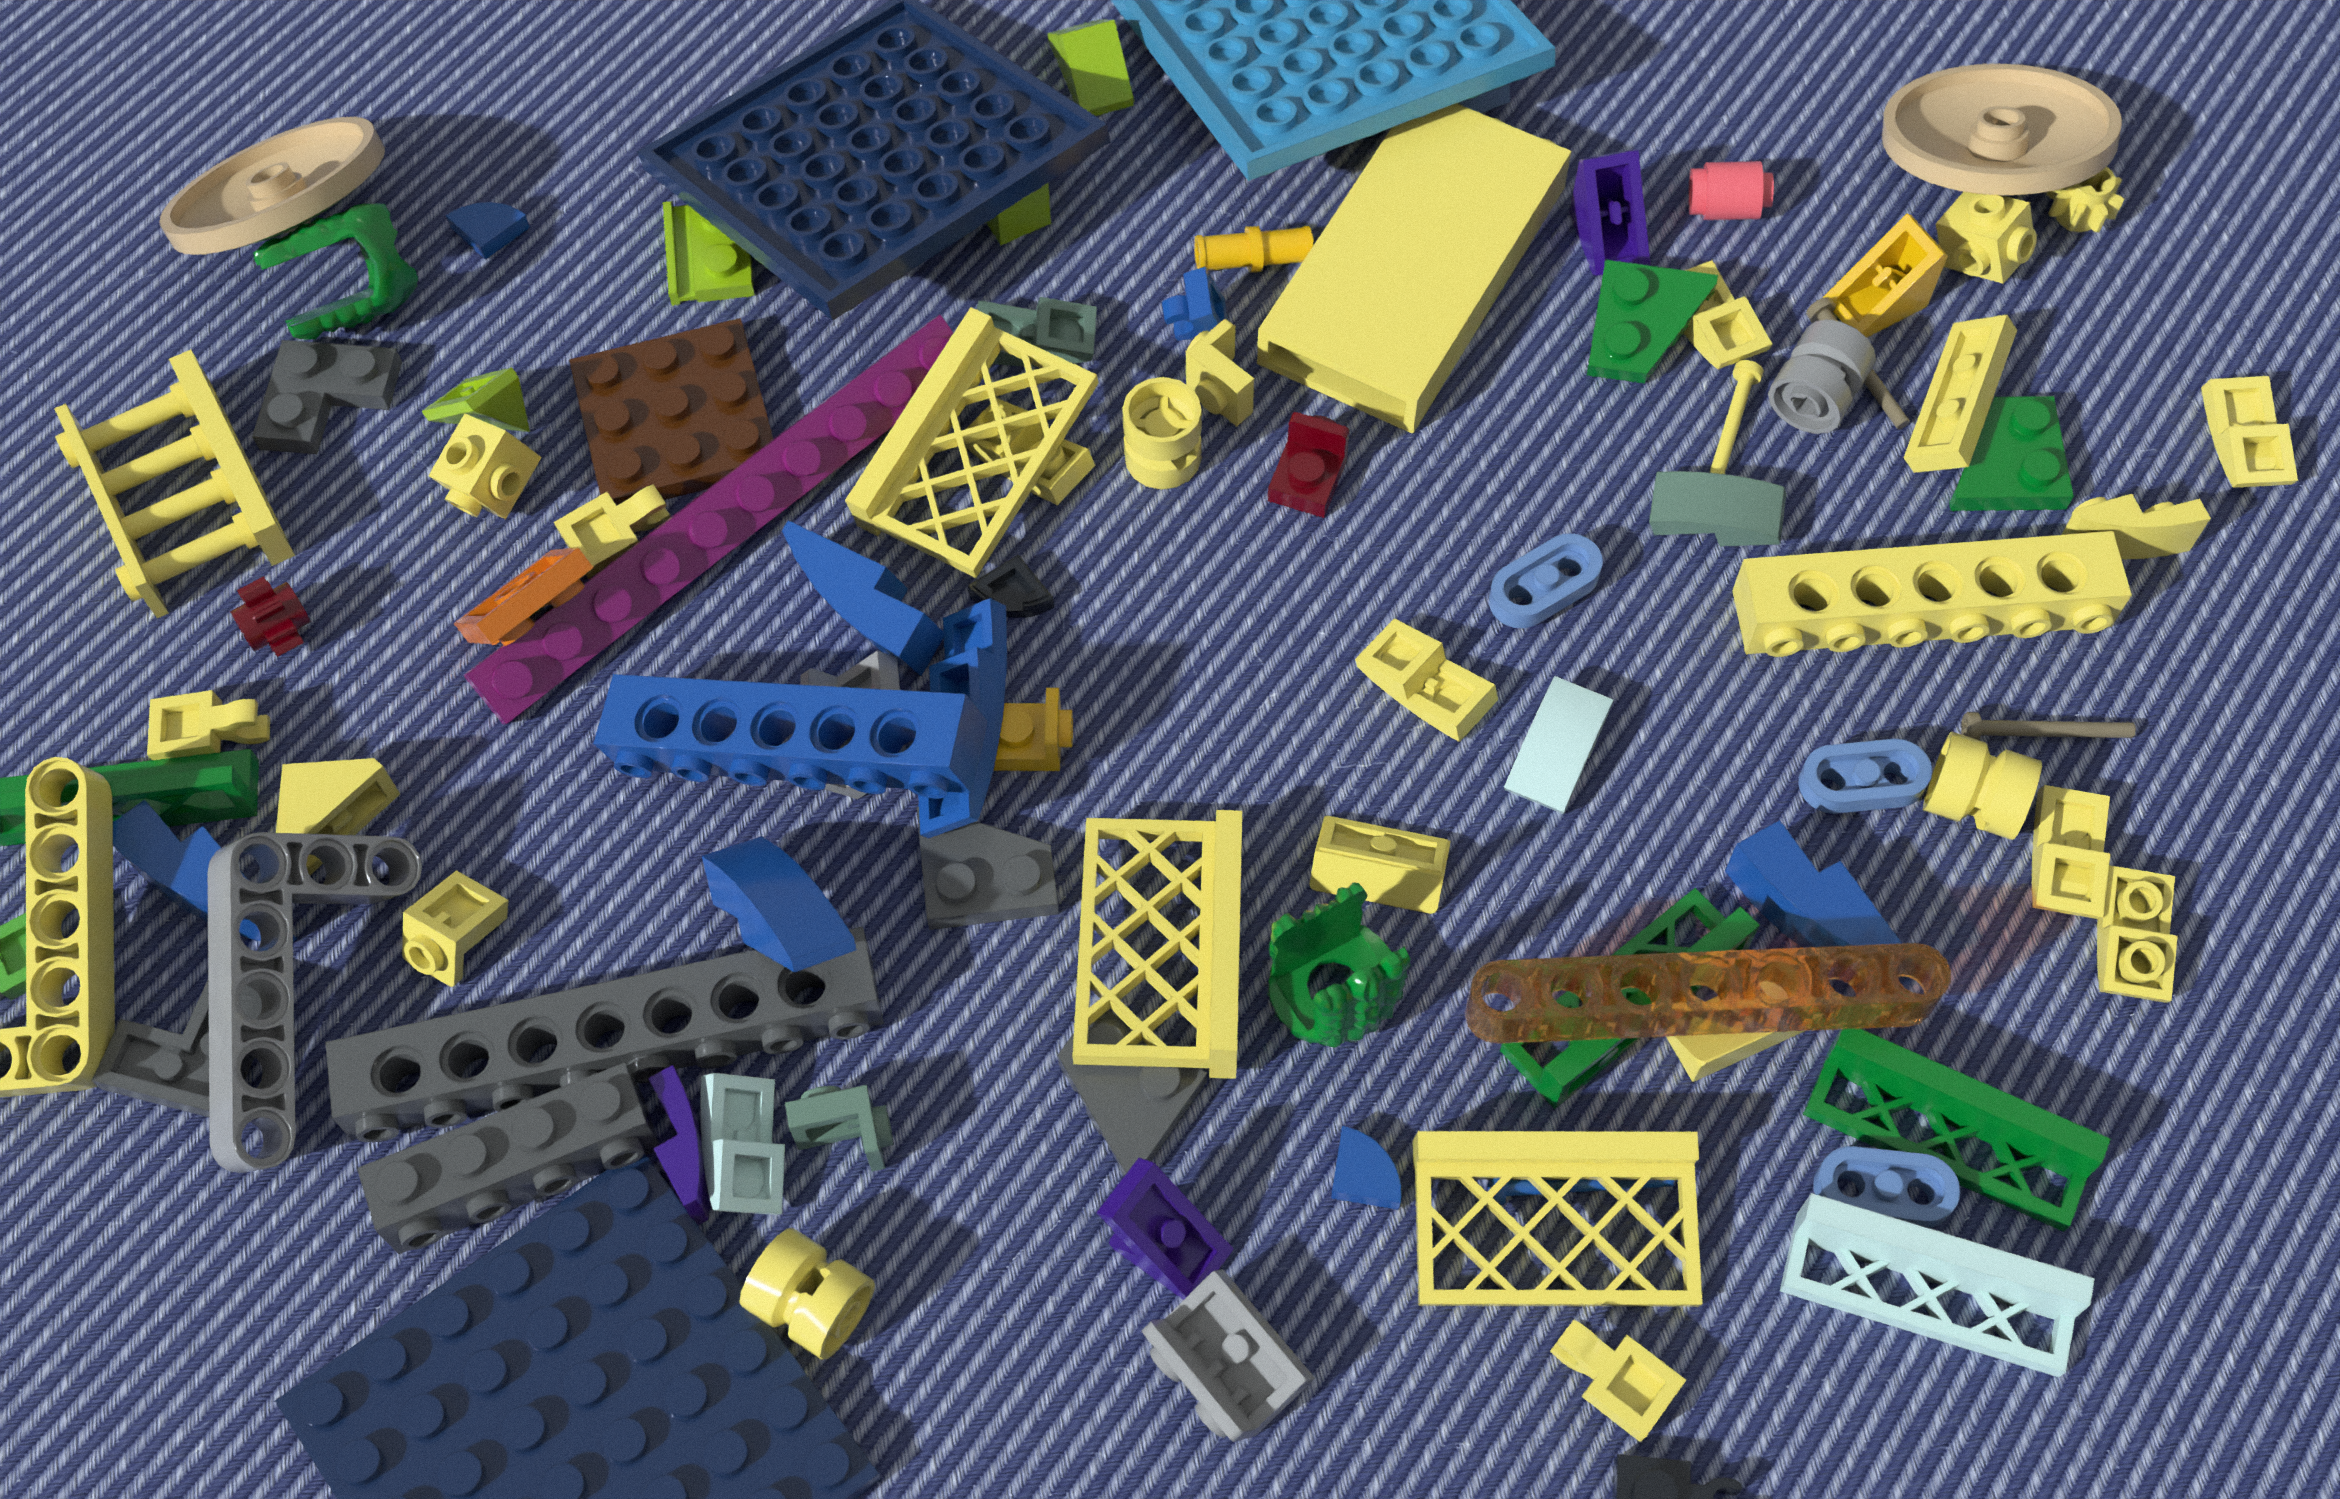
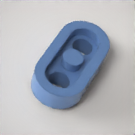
M1572 533L1561 534L1501 568L1492 580L1489 594V606L1493 615L1507 626L1529 628L1589 594L1596 587L1602 569L1603 559L1599 548L1593 541L1582 535ZM1569 568L1578 575L1573 577L1565 576L1559 570ZM1516 597L1523 598L1529 604L1518 605L1511 602L1510 599Z
M1903 739L1826 745L1817 748L1807 757L1800 772L1798 784L1803 798L1812 807L1825 813L1837 814L1909 806L1919 800L1931 780L1932 765L1927 754L1919 746ZM1892 773L1897 775L1903 784L1897 785L1889 782L1884 774ZM1830 779L1835 781L1839 785L1840 790L1835 791L1825 787L1821 780Z
M1855 1146L1841 1147L1828 1154L1817 1169L1813 1183L1816 1195L1926 1228L1940 1225L1956 1208L1960 1197V1186L1955 1173L1944 1161L1928 1154ZM1847 1179L1852 1181L1859 1190V1196L1848 1197L1844 1195L1838 1188L1837 1180ZM1913 1186L1922 1189L1928 1197V1204L1920 1205L1913 1202L1908 1195L1907 1188Z

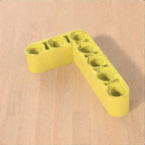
M54 757L42 761L34 767L27 779L25 789L27 1026L0 1029V1052L8 1047L12 1056L11 1068L0 1079V1097L79 1091L97 1087L92 1078L115 1032L112 792L110 784L104 776L68 758ZM78 779L79 788L76 797L69 804L62 806L60 797L63 788L70 781ZM77 843L79 847L78 860L71 869L63 872L61 868L62 855L67 848ZM73 909H78L80 916L79 926L71 936L64 939L61 931L62 921ZM77 974L81 985L79 994L72 1003L66 1006L62 999L63 986L69 978ZM77 1041L81 1050L80 1061L76 1068L67 1074L62 1063L63 1053L70 1044Z

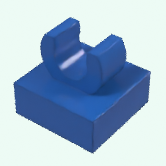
M1206 267L1183 273L1186 295L1172 296L1162 302L1164 321L1167 325L1173 323L1177 341L1192 339L1205 330L1210 332L1222 320H1228L1225 298Z

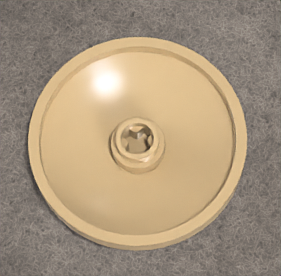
M1977 64L1937 71L1915 79L1899 89L1890 98L1884 110L1882 142L1887 154L1897 165L1908 173L1932 184L1976 194L2026 195L2066 188L2081 183L2101 172L2110 164L2117 153L2122 119L2118 107L2107 94L2077 77L2051 69L2027 65Z
M360 117L326 119L285 131L234 154L190 182L164 208L160 216V226L175 250L191 255L232 250L265 241L283 233H289L298 226L309 223L310 220L327 211L363 183L381 163L385 154V147L373 124L369 120Z

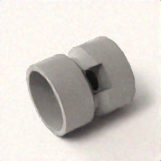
M1828 319L1815 321L1806 328L1793 349L1790 359L1785 362L1772 383L1768 393L1770 405L1779 417L1797 429L1815 434L1831 432L1838 427L1852 404L1855 393L1859 392L1873 369L1876 361L1873 346L1861 332L1843 322Z

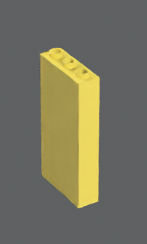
M1457 103L1429 113L1424 117L1392 127L1259 327L1257 364L1413 434L1564 190L1572 151L1558 146L1548 139L1539 138L1505 124L1497 118L1488 117Z

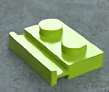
M671 201L663 202L668 294L672 306L680 305L681 301L689 300L707 302L755 296L752 256L689 205L673 207Z

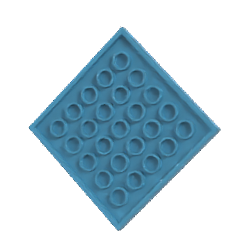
M1111 0L1248 181L1269 175L1279 169L1311 157L1322 155L1327 151L1359 139L1373 136L1378 132L1407 121L1424 117L1434 111L1466 99L1477 97L1482 93L1517 80L1525 79L1530 75L1555 66L1554 45L1511 0Z

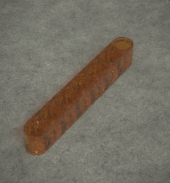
M1918 943L1498 960L1482 966L1473 977L1466 1003L1465 1018L1468 1027L1475 1036L1492 1043L1907 1027L1920 1024L1929 1017L1951 983V969L1946 958L1938 950ZM1898 977H1910L1922 986L1924 994L1913 993L1907 990L1900 983ZM1837 979L1848 983L1854 989L1856 996L1841 995L1833 989L1829 980ZM1771 982L1779 985L1787 993L1788 999L1780 1000L1768 996L1761 989L1760 983ZM1690 986H1707L1716 992L1720 1001L1714 1003L1705 1002L1695 996ZM1629 987L1638 988L1650 997L1652 1003L1644 1006L1633 1004L1623 996L1621 990ZM1561 990L1570 991L1582 1000L1583 1006L1578 1008L1564 1007L1556 1002L1552 993ZM1492 993L1503 994L1510 998L1515 1007L1507 1011L1494 1010L1484 1002L1483 997Z

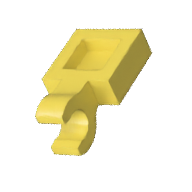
M653 484L638 491L631 498L617 506L608 492H605L558 519L554 524L568 548L578 547L594 567L586 573V576L590 579L639 542L634 534L635 532L653 529L664 523L671 516L665 508L667 506Z
M213 690L150 699L147 755L151 760L218 753L220 752L221 740H230L241 744L263 743L270 740V717L268 715L257 716L258 703L255 699L236 700L222 705V701Z
M1576 1320L1572 1321L1550 1350L1565 1365L1593 1379L1581 1397L1639 1442L1647 1437L1686 1381V1379L1630 1336L1626 1335L1616 1349L1613 1350L1592 1331Z

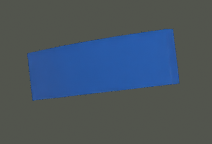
M787 520L782 529L785 539L796 561L819 594L847 623L880 651L897 657L899 664L922 676L943 640L945 633L924 612L901 602L908 588L887 567Z
M144 799L113 822V846L152 887L180 908L208 922V867L211 858L221 847L203 826L180 842ZM243 919L240 923L239 934L252 940L261 941L260 930L250 920ZM293 934V942H294V941L297 940V938H296L295 935Z
M1780 820L1736 844L1725 872L1751 904L1784 935L1817 960L1861 985L1893 999L1906 991L1919 971L1920 966L1841 861L1818 872Z
M761 836L702 856L713 905L738 919L744 944L793 972L857 950L853 935L817 884L795 860L766 838Z

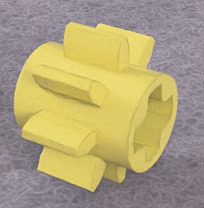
M2105 167L2101 172L2081 183L2048 191L2046 195L2054 199L2048 214L2056 217L2060 225L2069 231L2085 232L2092 229L2096 233L2100 232L2106 218L2115 219L2124 202V198L2116 194L2122 179L2115 177L2112 170Z

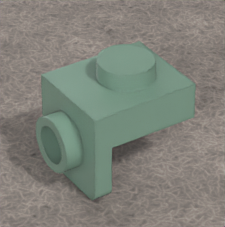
M867 1085L844 1090L837 1086L816 1087L804 1092L799 1100L785 1102L789 1129L798 1150L862 1136L865 1154L871 1171L885 1169L882 1148L894 1145L891 1124L886 1105L873 1106Z

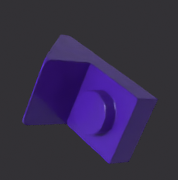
M1142 1158L1136 1160L1096 1212L1115 1232L1109 1240L1110 1246L1183 1300L1214 1270H1219L1234 1250L1154 1162Z

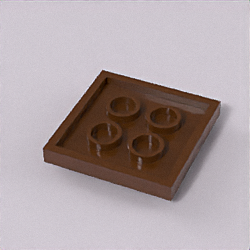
M741 318L569 359L600 495L608 492L616 506L631 498L643 488L653 484L663 500L707 490L773 440Z

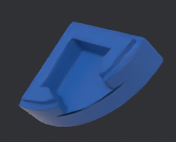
M474 203L458 208L446 215L450 228L485 260L530 228L524 213L502 203Z
M1342 1126L1331 1199L1399 1210L1401 1184L1397 1169L1388 1153L1368 1135Z

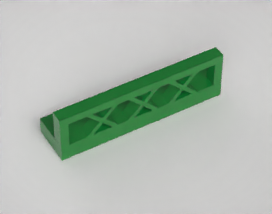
M251 749L89 768L104 776L110 784L113 822L144 799L168 827L257 816L259 759ZM29 775L0 778V847L26 844L25 789ZM78 779L70 781L63 788L60 797L62 806L69 804L76 797L79 788Z
M1694 888L1503 1042L1500 1051L1542 1097L1556 1109L1746 953L1760 925L1741 906L1725 918ZM1691 912L1710 930L1709 933L1690 948L1675 946V925ZM1665 934L1664 945L1653 944ZM1640 957L1664 960V969L1644 986L1627 985V964L1633 959ZM1617 973V984L1605 983ZM1586 997L1615 998L1616 1008L1595 1026L1578 1025L1579 1003ZM1569 1012V1024L1556 1023ZM1538 1036L1568 1038V1048L1544 1066V1069L1524 1049Z
M1847 1022L1844 1023L1829 1048L1802 1114L1878 1149L1928 1154L1937 1157L1953 1170L1960 1186L2062 1232H2065L2071 1226L2086 1180L2102 1164L2111 1140L2106 1136ZM1835 1075L1861 1086L1871 1108L1850 1114L1825 1103ZM1881 1096H1884L1893 1101L1884 1103ZM1907 1108L1926 1115L1936 1137L1920 1143H1915L1901 1137L1890 1114ZM1877 1119L1880 1127L1868 1121ZM1947 1125L1958 1130L1950 1132ZM1976 1137L1991 1144L2002 1167L1982 1173L1966 1166L1955 1143ZM1942 1148L1945 1156L1933 1150ZM2012 1154L2023 1159L2016 1162ZM2041 1166L2068 1178L2058 1206L2033 1196L2021 1172ZM2007 1177L2011 1185L2000 1181V1179Z

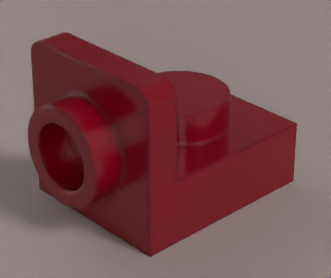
M1293 412L1288 423V441L1268 487V501L1325 518L1347 462L1349 428L1337 424L1335 421L1324 416H1309Z

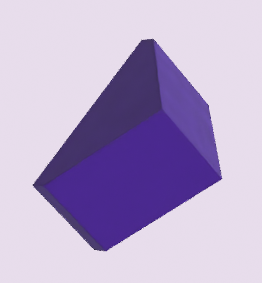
M1633 149L1579 159L1569 213L1592 275H1603L1605 260L1650 266L1639 150Z

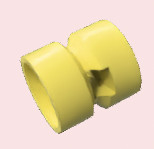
M1167 377L1151 378L1135 385L1126 395L1122 408L1126 467L1133 478L1146 487L1161 490L1176 488L1188 482L1195 475L1201 462L1202 440L1200 433L1202 430V411L1199 397L1190 386L1180 380Z
M1950 732L1933 769L1924 798L1923 811L1956 822L1961 821L1967 815L1974 816L1977 829L2013 840L2020 832L2031 807L2041 775L2042 762L2007 749L1995 757L1990 755L1986 742Z
M787 1228L776 1236L755 1262L746 1278L739 1302L744 1309L773 1328L787 1323L789 1325L788 1335L791 1340L821 1360H825L840 1349L859 1324L873 1296L875 1283L872 1278L842 1259L828 1264L826 1262L827 1252L824 1247L795 1228Z

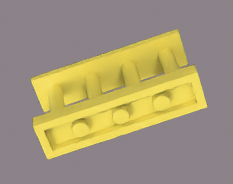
M191 349L169 359L179 382L169 386L170 393L84 430L67 404L54 408L65 431L55 435L57 443L72 468L81 467L125 564L115 569L118 579L131 601L134 602L143 598L157 618L169 613L156 586L157 584L246 544L248 549L260 545L272 566L295 556L210 380ZM180 414H184L186 418L196 415L200 424L190 428L192 435L108 472H104L96 451ZM203 456L206 461L213 458L217 459L221 468L210 472L213 478L131 515L124 516L115 495ZM225 500L227 505L238 502L242 512L232 516L233 523L145 562L136 539Z

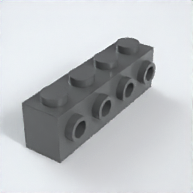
M624 1062L357 1168L375 1231L398 1254H402L409 1250L432 1245L442 1237L476 1223L497 1219L509 1210L541 1197L564 1192L576 1183L601 1174L607 1169H619L633 1164L641 1159L644 1153L648 1155L655 1152L653 1148L659 1146L660 1143L642 1092Z

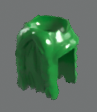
M359 204L350 207L342 213H335L326 218L317 217L311 223L302 224L294 231H290L287 236L273 238L264 242L253 252L257 266L260 265L261 270L347 238L354 237L360 247L368 268V288L285 320L294 338L316 340L326 331L335 332L340 327L354 328L357 323L367 324L376 315L394 312L417 288L419 278L415 269L400 258L394 246L398 231L393 228L390 220V211L385 204Z
M1352 882L1347 888H1339L1334 901H1329V904H1316L1314 911L1304 910L1301 919H1295L1289 913H1285L1277 921L1271 923L1269 953L1272 958V966L1268 982V997L1275 1016L1295 1037L1308 1043H1319L1332 1048H1336L1344 1042L1356 1043L1362 1040L1365 1034L1377 1031L1381 1021L1393 1018L1395 1004L1403 999V988L1406 985L1405 979L1408 977L1406 971L1411 966L1410 956L1405 946L1392 952L1377 934L1366 926L1361 925L1362 905L1368 895L1359 883ZM1335 962L1346 965L1355 972L1343 984H1332L1326 989L1317 992L1314 999L1310 997L1307 987L1310 974L1320 965Z

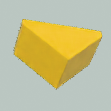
M1907 213L1824 297H1831L1834 301L1836 308L1833 312L1843 323L1856 328L1865 337H1869L1928 306L1948 255L1917 220Z

